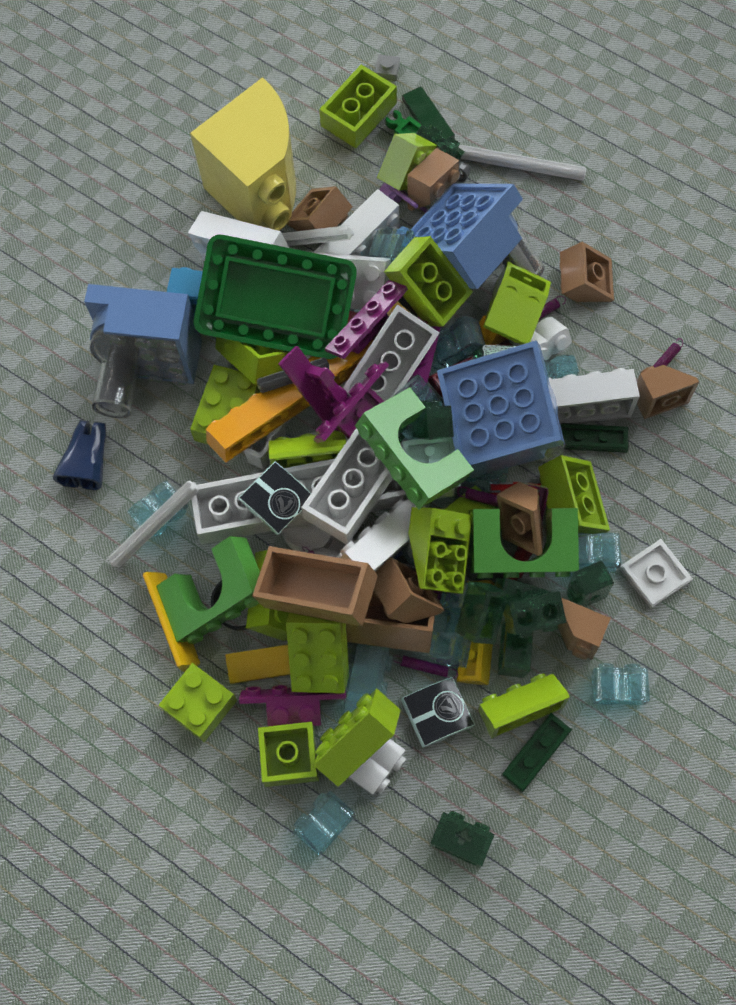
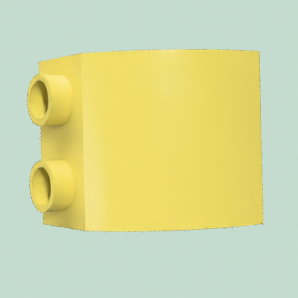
M262 77L193 130L190 135L204 189L237 220L279 231L286 226L292 215L296 197V177L289 124L284 105L273 87Z

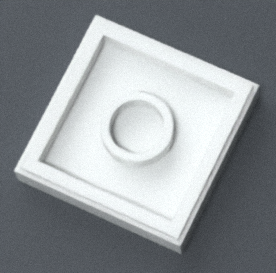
M662 539L619 567V570L650 609L693 580Z

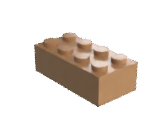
M269 546L252 596L264 608L363 626L378 575L369 563Z
M373 592L363 626L346 624L347 642L430 653L435 615L409 623H403L397 619L392 620L386 616L381 600Z

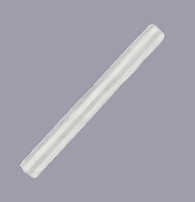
M346 225L282 233L289 247L350 240L351 236H354V231H352L351 226Z
M187 481L109 556L111 565L113 567H121L199 492L197 484Z

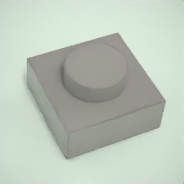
M378 54L375 73L386 80L396 81L400 57Z

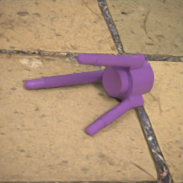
M386 183L381 186L380 191L394 202L399 203L403 199L414 208H418V204L409 198L404 190L399 191ZM425 207L419 208L424 213L428 211Z

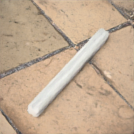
M454 144L451 156L458 159L583 181L586 175V167L460 144Z

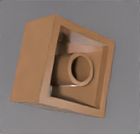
M436 148L408 174V197L418 204V208L430 205L436 198L441 197L451 184L458 180L460 175L459 160ZM408 204V209H409V210L412 211V210L418 209V208H414L413 206H411L410 204Z
M336 186L311 189L293 210L287 225L296 231L337 227L347 219L348 212L353 206Z
M583 241L560 252L559 266L563 295L576 302L614 301L611 258Z
M665 365L656 368L651 366L644 369L637 380L640 395L637 406L643 418L647 419L688 404L699 381L694 376Z
M518 482L497 494L502 538L540 556L543 554V532L538 489Z
M390 557L376 571L378 577L373 592L381 600L384 606L383 611L390 619L409 623L441 614L444 611L433 590L421 589L419 587L416 569Z
M561 597L553 614L567 649L573 651L572 654L580 659H593L600 647L611 618Z

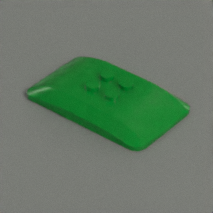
M217 234L209 240L194 316V326L199 333L208 336L289 352L295 346H298L304 355L334 359L338 356L326 352L325 348L347 325L357 269L352 261Z

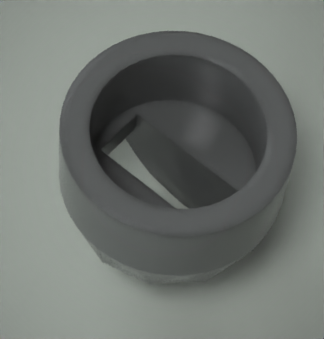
M459 161L460 175L457 181L464 182L470 174L468 163L465 164L463 161Z

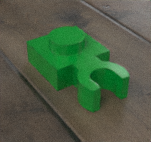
M398 110L393 111V117L396 120H390L388 117L385 118V125L389 129H395L394 134L415 133L421 137L426 134V128L410 116L404 120L401 112Z

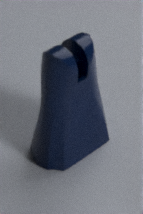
M79 421L68 448L53 475L55 482L64 487L78 488L80 483L82 488L96 491L102 487L103 456L106 439L105 423L94 422L90 434L89 421Z

